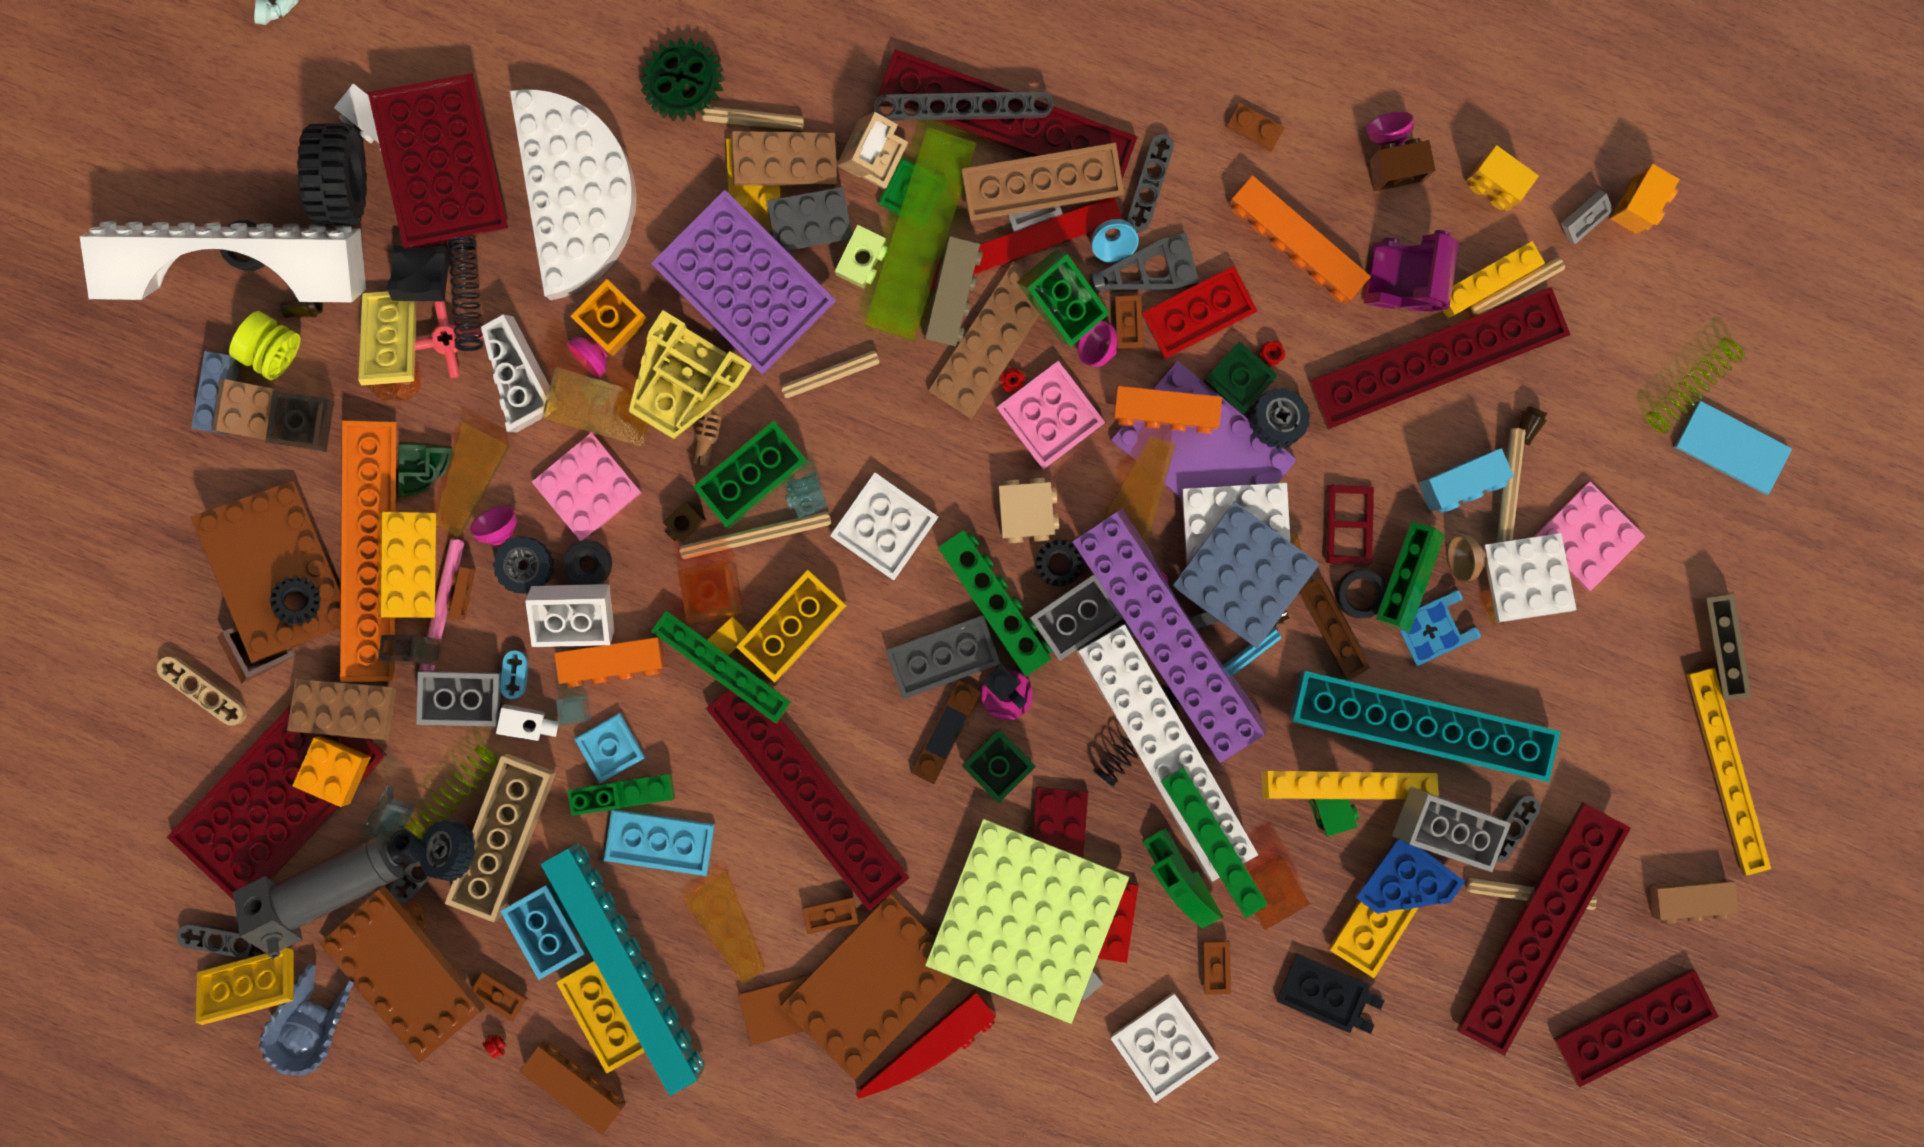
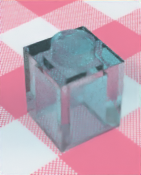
M588 694L556 700L560 726L591 720Z

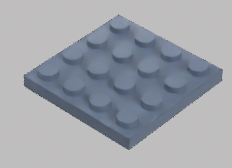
M1233 502L1173 583L1172 587L1253 647L1258 648L1319 566V563L1238 503Z

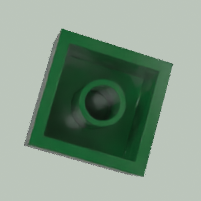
M1000 728L962 763V767L998 804L1036 767Z

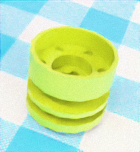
M256 311L249 315L237 329L231 341L229 353L230 357L246 366L253 365L255 372L262 374L269 380H274L282 375L292 363L299 349L301 338L298 333L292 330L289 331V328L284 325L278 326L276 320L261 311Z

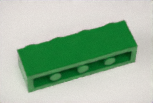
M1411 521L1376 619L1386 626L1410 633L1445 535L1436 528Z

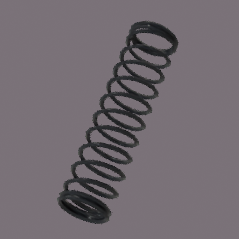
M464 236L448 241V247L450 248L448 253L452 256L449 264L453 266L450 269V274L454 276L450 280L454 286L451 293L455 296L452 299V304L455 305L452 312L456 315L453 323L457 325L453 331L458 335L454 340L455 348L460 351H476L484 346L483 341L477 339L483 336L482 333L468 332L458 334L456 332L459 327L475 329L482 326L479 322L457 324L455 321L458 317L476 319L482 316L478 312L455 313V309L458 307L476 309L481 306L477 302H466L459 305L454 302L457 297L462 299H476L480 297V294L476 292H466L459 295L454 293L455 288L470 290L480 286L474 282L458 285L453 283L455 278L472 280L479 277L478 274L472 272L454 275L452 272L454 268L473 270L478 267L475 263L453 265L451 262L454 258L473 260L478 257L474 253H461L455 256L451 254V250L468 251L474 250L477 247L475 239ZM461 241L471 242V243H462V244L452 245V243L461 242ZM472 255L475 257L461 258L459 256ZM474 265L475 267L466 268V267H459V266ZM463 275H475V277H460V276H463ZM464 285H477L474 287H462ZM464 295H478L474 297H464ZM472 304H473V305H478V306H472V307L464 306V305H472ZM472 324L478 325V326H465V325H472ZM472 334H477V335H478V336H465V335H472ZM464 343H477V344H479V345H476V346H466V345H462V344H464Z
M1163 684L1161 686L1162 690L1180 704L1172 690ZM1168 698L1173 709L1178 710V707ZM1120 736V740L1132 753L1117 744H1113V747L1127 762L1110 752H1106L1107 756L1120 770L1104 760H1100L1102 766L1113 778L1097 767L1093 769L1098 776L1112 787H1115L1118 779L1107 766L1125 775V771L1112 757L1129 767L1132 766L1131 762L1119 749L1138 759L1136 752L1126 743V741L1131 743L1130 740L1124 736Z

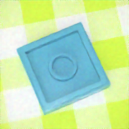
M621 713L574 738L599 784L646 758Z

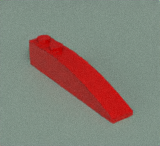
M975 989L858 1087L856 1096L860 1099L892 1088L934 1067L961 1047L966 1049L975 1041L974 1036L981 1030L984 1033L995 1024L996 1012L978 990Z

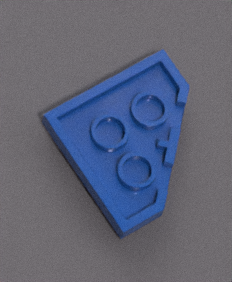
M1396 838L1354 897L1379 914L1400 909L1405 910L1433 904L1451 903L1466 881L1423 849Z

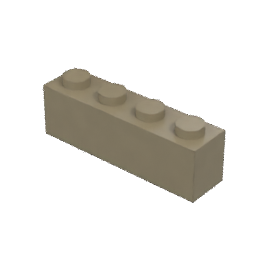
M950 236L947 237L923 339L956 346L957 342L962 341L965 327L961 326L963 316H968L971 302L967 301L969 291L974 290L977 276H973L975 265H980L983 253L982 250H979L980 244Z
M1734 591L1707 595L1706 599L1724 701L1752 698Z

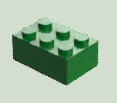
M1058 249L1053 250L1016 282L1058 340L1070 347L1110 314L1069 255Z

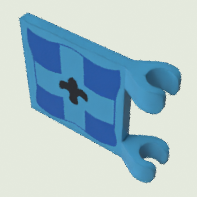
M1454 590L1439 599L1419 607L1410 633L1399 630L1416 666L1481 637L1478 628H1471L1460 634L1448 611L1447 606L1463 599L1460 591Z

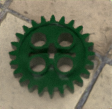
M681 37L679 38L678 45H675L670 39L668 48L660 44L661 52L657 53L652 50L651 53L654 59H645L649 68L641 69V72L646 76L640 79L641 84L645 86L641 89V92L644 96H647L645 98L648 105H652L651 108L655 113L660 111L659 113L662 118L669 114L672 121H675L678 115L682 122H685L687 115H690L695 120L696 112L704 116L705 111L703 108L713 109L710 101L720 100L715 92L723 91V87L719 82L725 81V78L720 74L723 68L721 64H717L719 62L716 54L712 55L713 52L710 47L705 49L701 41L695 46L692 38L685 44ZM678 62L675 68L668 69L671 63ZM703 67L699 73L693 74L695 68ZM672 86L669 92L662 93L665 87ZM696 91L693 97L686 98L689 92Z

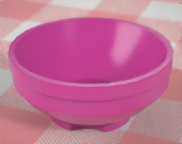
M1402 111L1379 116L1367 125L1366 130L1369 139L1379 145L1395 143V146H1400L1405 143L1415 126L1414 118L1411 113Z
M1102 320L1079 340L1078 356L1083 364L1091 367H1100L1115 356L1118 344L1115 328ZM1108 341H1110L1107 351L1104 354V346Z
M575 337L567 342V347L575 358L592 375L600 379L607 369L606 358L608 355L604 349L591 337Z
M496 507L475 519L470 527V531L479 542L500 545L512 537L517 524V517L511 507Z

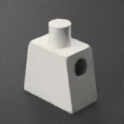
M504 704L501 707L496 734L539 741L540 734L556 737L559 722L544 719L545 712ZM525 721H534L536 727L533 729L527 728Z

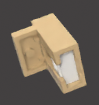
M873 112L858 120L836 166L858 178L862 177L876 186L886 189L908 142L894 135L898 124Z

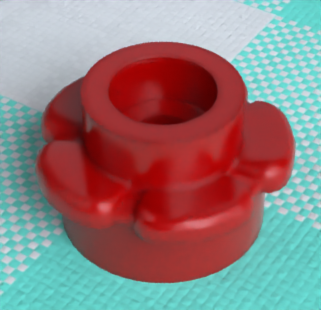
M1267 341L1261 346L1260 358L1264 363L1267 362L1269 366H1276L1280 361L1284 360L1285 350L1280 342ZM1270 351H1274L1275 354L1273 356L1270 355Z
M1008 368L1006 372L1001 374L1000 382L1003 384L1002 388L1006 392H1017L1024 387L1025 375L1023 372H1019L1017 368ZM1015 378V382L1012 383L1010 379Z
M497 1034L495 1036L487 1035V1039L482 1043L485 1050L494 1059L500 1055L504 1056L506 1043Z

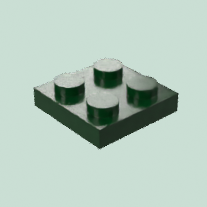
M1239 341L1207 376L1204 382L1241 414H1244L1278 375Z

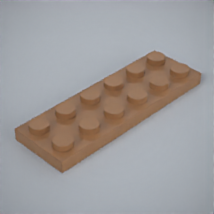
M1116 143L961 169L970 222L1124 196Z
M1015 262L1011 264L928 390L929 393L970 420H972L1040 317L1039 312L1016 283L1029 271Z

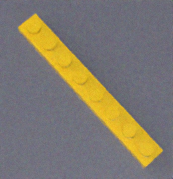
M1708 668L1686 674L1742 875L1747 876L1771 869L1716 669Z
M1261 772L1263 799L1406 800L1410 787L1439 796L1437 773Z

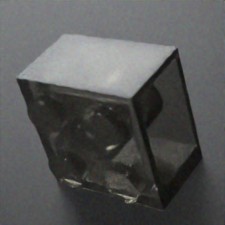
M273 391L265 443L327 452L334 401L321 397Z

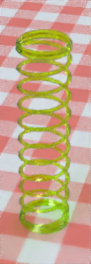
M1723 338L1720 342L1721 346H1715L1713 354H1706V361L1699 362V368H1693L1691 375L1684 376V383H1677V390H1670L1669 397H1663L1662 404L1655 405V412L1650 411L1646 414L1648 423L1658 432L1667 434L1669 428H1673V425L1668 419L1659 414L1656 408L1658 406L1663 407L1674 420L1680 421V417L1672 409L1665 406L1664 400H1671L1678 410L1688 414L1687 409L1673 399L1671 393H1679L1688 405L1695 406L1694 401L1679 390V385H1685L1693 396L1702 399L1700 392L1687 384L1686 378H1693L1702 390L1710 392L1709 387L1702 380L1695 377L1693 371L1699 370L1707 381L1717 385L1716 379L1701 369V363H1707L1716 375L1723 378V371L1709 362L1708 356H1715L1716 360L1725 369L1732 370L1731 365L1724 358L1716 355L1715 350L1717 348L1722 349L1731 361L1739 363V360L1745 358V352L1742 347L1730 338ZM1725 342L1731 344L1740 355L1733 352ZM1652 418H1654L1655 420H1657V421L1663 426V428H1661L1659 425H1657V424L1652 420Z
M477 745L474 751L488 763L490 770L481 767L473 758L467 756V759L479 768L483 774L482 778L473 774L465 765L460 764V767L473 777L476 785L466 782L457 772H453V775L467 786L469 793L461 791L452 781L446 779V782L458 791L462 798L461 801L453 798L444 788L439 787V790L452 800L455 808L446 806L436 795H431L437 803L445 808L448 813L447 816L438 813L432 805L424 802L425 806L435 813L440 821L442 817H450L449 810L457 809L456 802H464L463 794H471L470 786L478 787L477 779H485L484 771L492 772V766H497L499 763L495 755L484 746ZM417 810L421 817L430 822L432 826L435 822L423 811ZM410 817L412 823L423 830L424 833L428 831L415 818ZM409 823L403 825V829H410L416 834V837L421 841L423 840L424 835L416 827Z

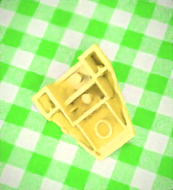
M662 310L648 332L644 355L642 356L641 367L629 412L672 439H675L736 390L752 364L731 351L728 353L724 352L688 330L685 323Z

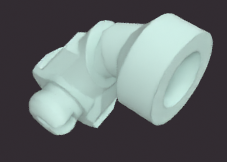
M256 0L255 24L267 25L271 20L278 19L280 15L284 17L294 8L299 0H275L274 5L269 0Z

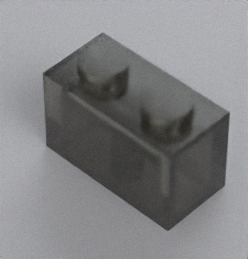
M381 635L378 661L402 665H438L441 639L418 635Z

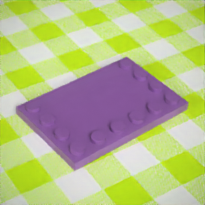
M726 190L651 263L762 375L836 303V300Z
M1179 361L1173 365L1153 389L1221 397ZM1223 398L1219 429L1212 430V434L1196 433L1197 428L1186 427L1184 432L1170 430L1171 426L1160 425V429L1144 427L1145 423L1134 422V426L1123 425L1111 440L1181 500L1182 489L1276 484L1297 460L1284 448H1271L1265 443L1262 444L1257 436H1254L1253 430L1249 425L1250 420Z

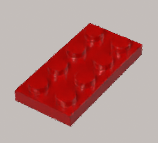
M1232 266L1142 312V317L1163 358L1167 359L1258 311L1235 266Z

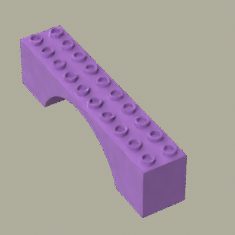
M1123 508L1072 541L1218 761L1221 763L1264 736L1266 731L1265 721L1239 682L1220 663L1195 629L1165 581L1151 550Z

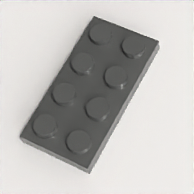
M983 615L885 650L903 699L1001 664Z

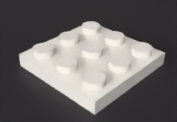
M874 473L830 536L889 578L895 580L939 517L877 473Z
M1561 533L1482 546L1486 552L1485 565L1497 623L1577 610Z
M1174 992L1110 1036L1112 1042L1155 1103L1219 1059Z

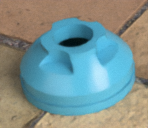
M1112 219L1100 224L1091 237V246L1095 256L1109 263L1120 262L1131 256L1137 249L1139 242L1138 234L1133 225L1121 219ZM1116 228L1119 230L1118 235L1115 237L1105 236L1109 229Z

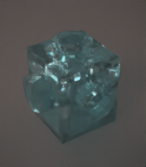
M816 473L786 483L789 494L785 495L790 510L795 508L798 518L828 508Z

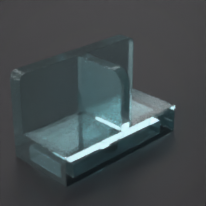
M391 786L386 787L366 822V839L378 833H383L390 839L395 832L404 828L413 813V805L393 799V787Z

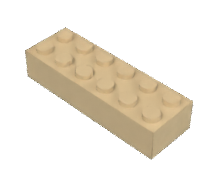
M510 754L501 756L472 831L473 839L475 840L473 862L470 864L467 873L463 874V877L453 881L445 904L491 922L501 918L502 914L500 911L505 908L556 775L555 771Z

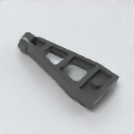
M1186 233L1160 239L1103 271L1090 273L1091 284L1095 293L1103 291L1177 290L1199 283ZM1156 255L1164 256L1168 275L1165 278L1149 277L1145 270L1146 261ZM1137 265L1141 279L1135 282H1123L1120 271L1128 266ZM1103 277L1107 278V285H1105Z

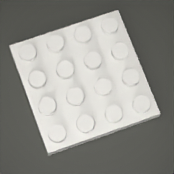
M1287 483L1182 489L1186 566L1233 502L1238 503L1291 542Z

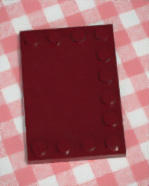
M473 73L367 92L404 249L449 241L457 237H470L508 229Z

